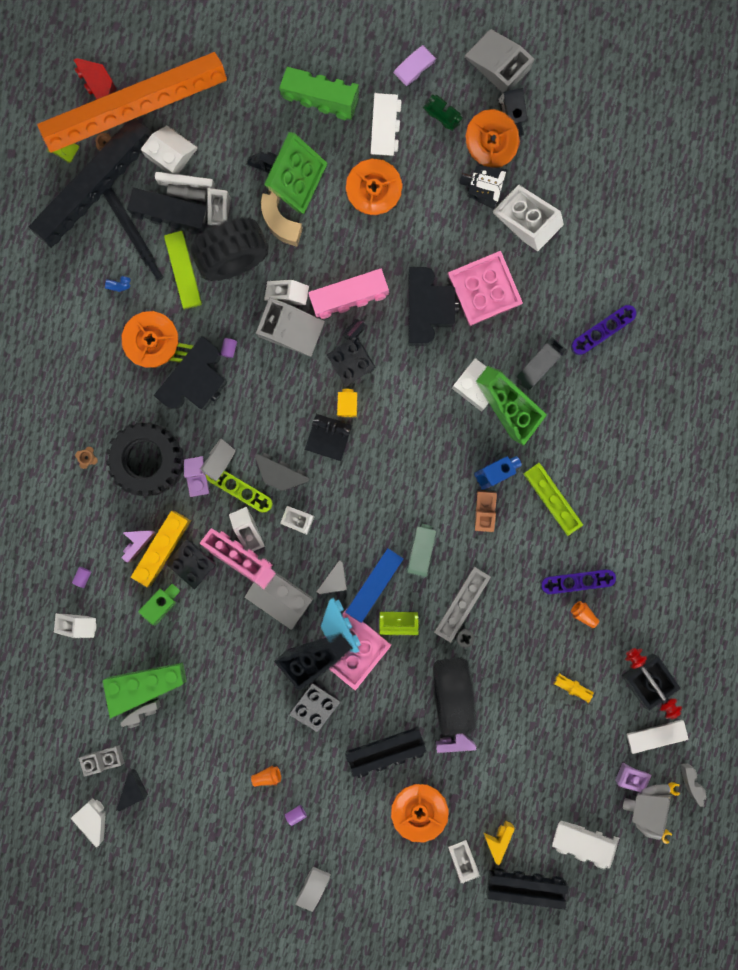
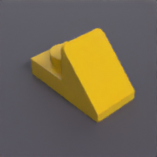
M505 821L503 826L500 825L497 831L498 838L484 833L493 858L498 865L502 861L515 830L513 824Z

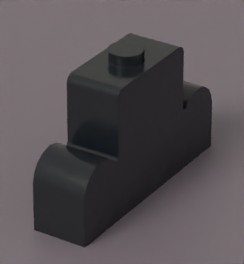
M409 267V346L430 345L435 337L433 327H453L455 324V313L459 312V301H455V287L432 286L435 273L429 267Z
M201 336L153 396L172 409L182 407L185 402L184 397H186L198 408L205 410L212 401L215 403L221 396L220 391L227 384V381L210 367V365L219 362L221 358L220 351Z

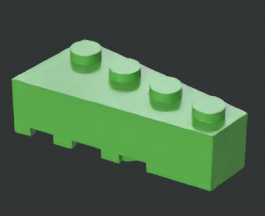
M290 67L286 68L279 87L280 94L284 99L299 101L305 107H316L325 114L329 112L336 114V117L342 120H352L359 100V84L352 83L351 86H347L343 80L336 79L335 82H331L326 76L317 75L312 77L310 72Z
M487 366L475 382L510 438L525 445L547 414L500 371Z
M177 663L104 679L103 685L109 717L113 718L183 685L187 681L184 664Z

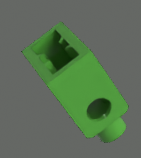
M173 584L164 592L159 589L138 612L152 625L156 626L176 604L173 599L180 590ZM163 598L166 599V603L163 606H159V601Z

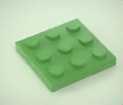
M289 132L264 185L298 213L304 214L327 166V162L295 133Z

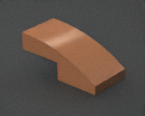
M477 490L475 531L494 532L496 491Z

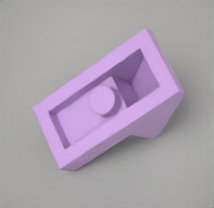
M203 456L184 460V478H187L190 497L210 494L206 474L200 470L204 464Z
M123 532L134 544L130 543L123 550L125 554L121 558L127 563L132 562L156 532Z
M465 734L455 735V740H452L450 737L440 738V741H436L437 753L476 750V745Z
M622 763L615 781L621 787L641 792L644 788H647L651 775Z

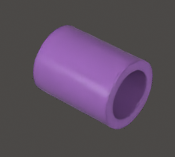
M224 338L220 355L233 358L237 341Z
M79 567L72 583L78 587L85 588L91 571Z
M299 805L286 813L285 817L288 823L293 826L306 818L307 815L302 806Z

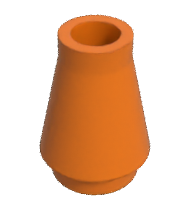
M579 601L572 607L570 612L573 614V618L592 629L598 625L599 619L586 603Z
M270 766L252 775L251 781L254 787L277 785L278 782H281V773L277 766Z

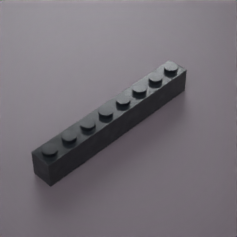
M136 118L127 121L28 226L31 231L50 248L59 243L61 237L73 228L76 221L87 213V210L100 199L105 190L109 189L114 181L124 174L126 168L138 159L139 154L142 152L141 148L152 135L150 129Z

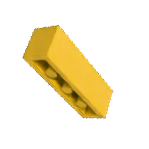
M171 511L131 578L146 587L152 586L191 520L176 511Z

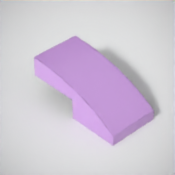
M422 45L395 69L394 74L408 86L420 76L422 71L431 66L436 58Z

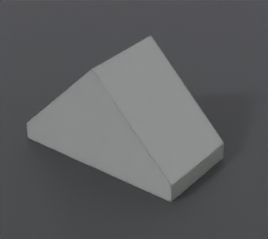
M341 560L333 568L317 590V593L323 594L347 590L344 566Z

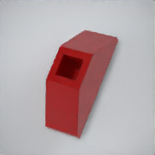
M78 58L74 59L77 65L74 68L80 79H85L87 83L84 86L90 95L94 94L95 100L116 92V86L102 64Z

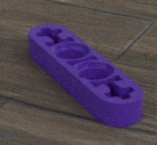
M625 305L580 335L571 344L572 352L576 355H583L636 318L635 308L631 305ZM624 310L626 312L630 311V319L628 317H625L620 322L619 317H621L625 313ZM607 321H615L616 329H608L606 326ZM598 331L601 335L600 340H593L591 332ZM584 336H586L589 343L583 346L584 351L581 349L577 350V342H584L586 340Z
M603 569L548 576L541 581V589L547 594H557L610 587L615 584L616 575L611 570ZM598 573L597 577H604L605 573H607V575L611 576V579L608 580L607 584L606 581L600 580L598 581L599 585H597L595 574ZM586 575H590L593 579L592 584L589 586H585L582 582L583 577ZM568 577L574 581V585L571 588H566L563 584L564 580ZM560 578L561 590H558L559 586H553L551 591L545 587V584H548V580L551 583H558L557 579Z

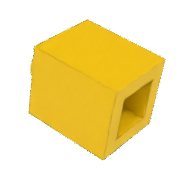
M342 389V392H338V417H357V392H354L353 389Z

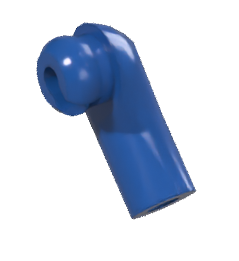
M125 276L120 278V282L107 279L105 289L122 292L130 288L131 279Z

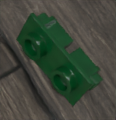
M432 94L428 100L430 102L424 105L423 109L427 111L429 116L439 120L446 129L453 131L460 125L463 119L460 116L461 113L451 105L446 111L444 108L447 102L438 95Z

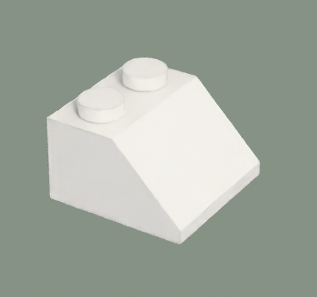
M165 126L149 137L141 151L146 158L167 173L178 175L198 148L170 127Z
M475 358L453 385L452 389L480 411H483L489 402L475 381L486 366Z

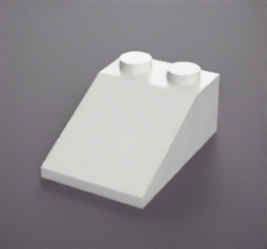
M520 185L493 210V213L523 242L537 251L564 225L560 210Z

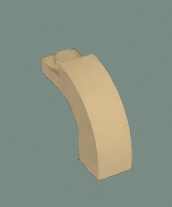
M269 189L268 194L263 193L261 199V209L267 227L279 240L298 247L303 229L302 224L287 220L278 211L280 197Z

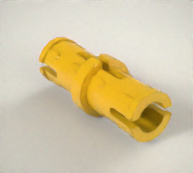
M560 673L557 675L554 685L568 691V694L571 696L575 695L587 703L590 702L594 694L593 691L581 686L576 680L572 681Z

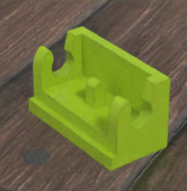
M380 612L379 634L418 635V612Z

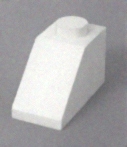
M294 280L267 281L264 300L268 301L270 297L286 304L306 305L309 286Z
M247 507L229 514L233 530L246 551L248 549L255 551L265 547Z
M56 613L54 633L72 638H94L96 618Z
M92 798L71 819L97 848L104 840L106 812L103 810L104 806L102 803Z

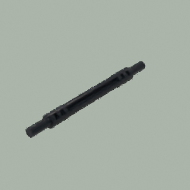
M113 188L106 189L103 193L105 199L144 264L149 266L157 281L163 279L164 277L155 263L154 256Z

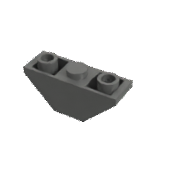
M264 452L262 455L256 454L255 456L264 483L281 491L308 483L310 478L306 477L308 473L298 468L295 472L289 469V464L281 460L278 464L272 461V456Z

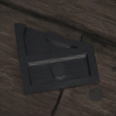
M259 152L250 156L246 165L270 174L278 156L271 152H267V154Z

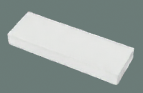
M156 172L155 179L159 185L168 186L171 184L184 187L189 185L191 188L207 189V191L208 188L215 189L213 179Z
M683 720L626 734L632 754L689 740Z

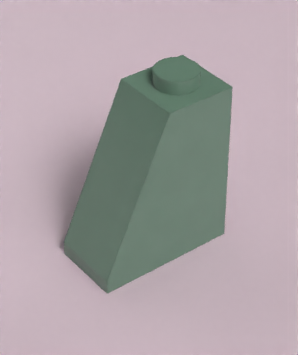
M421 524V527H416L406 569L407 573L427 577L436 531L432 530L433 526Z

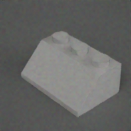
M278 573L274 575L265 589L253 583L245 596L250 602L291 630L314 599Z

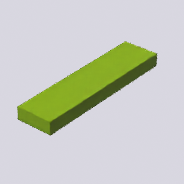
M183 231L164 235L183 309L202 305Z
M537 463L523 473L567 536L583 526V523L540 463Z

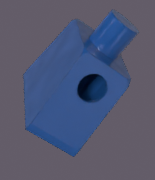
M507 456L475 472L474 475L481 489L484 490L516 474L515 469L521 467L522 464L517 456L511 459Z

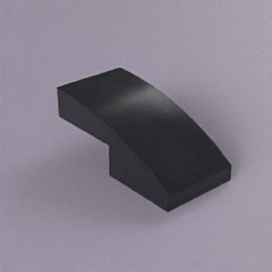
M355 320L342 336L354 342L365 330L366 324L360 320Z

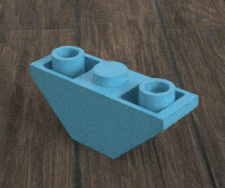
M333 597L329 600L321 628L326 637L342 633L354 647L351 652L357 653L359 652L358 646L361 643L357 635H352L350 631L352 625L348 617L344 618L341 613L344 610L339 600L335 601Z

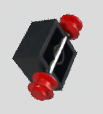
M633 648L626 653L625 661L630 660L632 662L630 665L631 669L621 676L639 702L648 711L662 702L660 711L667 712L665 718H677L681 714L682 706H676L677 699H669V697L681 688L662 660L653 653L648 657L641 656L642 649Z

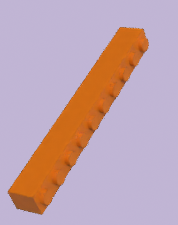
M213 52L38 123L37 126L50 153L227 81L224 67L217 54Z

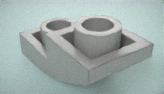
M220 439L210 451V456L201 466L200 470L214 481H217L236 450Z
M159 699L133 711L121 722V727L128 726V728L139 726V722L144 719L143 713L145 716L152 715L161 707Z
M120 745L79 757L84 776L100 773L106 769L125 764Z
M688 763L681 764L683 780L690 796L700 807L704 806L706 792L698 782H694L697 780L696 770Z
M312 867L305 879L304 887L296 898L295 905L313 912L326 888L330 874Z

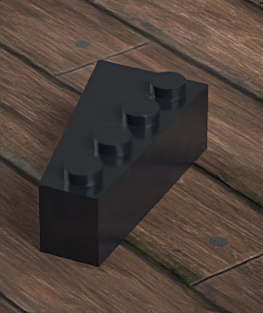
M337 633L290 648L274 662L296 689L300 691L341 661L354 647L342 633Z

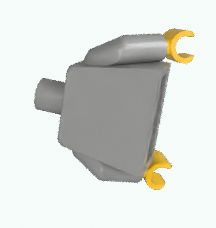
M670 782L668 785H654L644 788L637 794L636 801L625 798L623 803L624 810L634 812L632 822L636 824V827L646 837L657 840L661 839L665 844H668L670 841L664 837L666 835L672 836L666 829L672 796L669 794L671 793L675 796L680 794L677 791H673L675 786H680L674 782Z

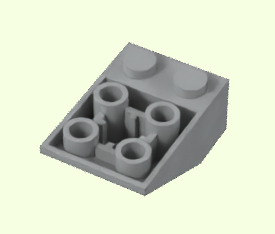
M492 29L464 56L502 93L510 91L532 68L534 58L520 45Z
M269 297L256 334L259 338L312 357L325 321Z

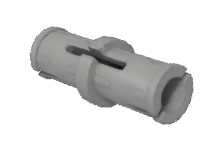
M168 185V197L182 198L185 201L199 200L206 202L207 189L191 188L189 185H185V187Z

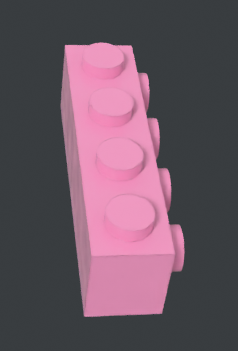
M378 269L308 293L316 317L325 319L330 317L331 313L337 311L343 313L356 305L357 307L365 306L368 304V301L374 299L375 301L383 300L386 298V295H389V289L382 269Z
M211 528L200 544L208 552L265 589L276 574L271 569L272 565L265 559L259 560L257 558L258 555L250 549L248 551L244 550V546L238 541H230V537L224 532L218 533Z

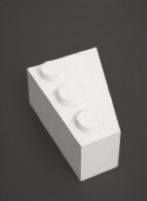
M374 94L371 154L394 156V152H398V140H395V132H399L400 120H396L397 112L401 111V100H398V95Z
M560 821L552 846L560 853L574 854L578 860H590L594 862L595 866L605 869L606 867L610 868L613 862L619 838L614 836L613 839L602 836V832L596 831L594 833L586 830L585 827Z

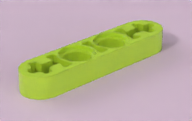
M225 470L221 477H224V474L227 477L223 479L222 485L219 484L221 480L214 481L206 475L209 482L259 512L271 510L273 506L271 498ZM229 479L236 481V487L233 490H229L226 487V482ZM245 489H250L253 492V496L249 500L244 499L242 496V492ZM257 493L260 495L258 499L262 501L268 500V508L264 507L261 509V504L256 501L255 505L251 503L256 498Z

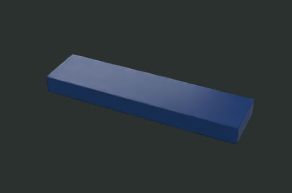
M387 548L345 613L362 623L403 561V558Z

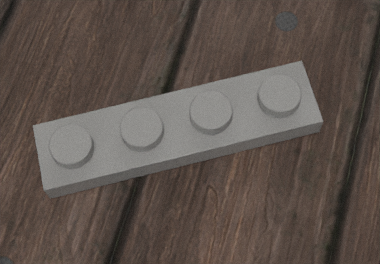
M473 567L434 633L450 643L452 642L491 577Z

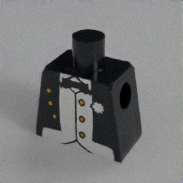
M523 88L505 91L499 98L501 112L506 113L514 121L519 131V137L524 136L522 125L528 121Z
M476 166L473 175L462 173L459 184L470 187L467 197L495 209L507 169Z

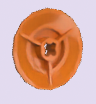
M496 109L483 110L475 115L468 124L466 131L467 148L471 156L481 165L493 168L502 167L509 163L517 154L520 143L519 131L514 121L506 113ZM493 135L497 137L494 141L491 139Z
M369 159L361 161L352 168L347 177L346 192L348 200L355 209L364 214L379 215L387 213L396 206L401 197L402 181L400 174L393 165L384 160ZM372 184H376V187H379L376 189V192H372V189H369L372 187Z
M155 311L141 312L133 316L126 323L122 332V347L126 356L133 363L145 368L158 367L167 363L175 354L178 346V332L174 323L164 314ZM152 335L155 342H151V345H149L146 339Z
M414 784L405 787L397 794L392 804L391 819L395 829L402 837L412 842H427L435 839L443 832L448 822L449 809L445 798L437 789L425 784ZM419 808H422L424 814L417 816L415 810L418 811Z

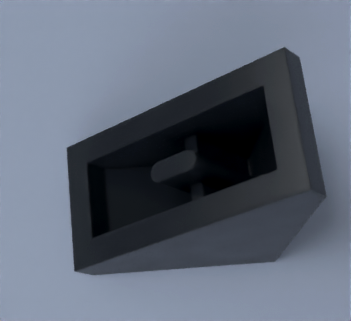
M134 769L128 773L116 811L120 812L145 799L148 795L137 771Z

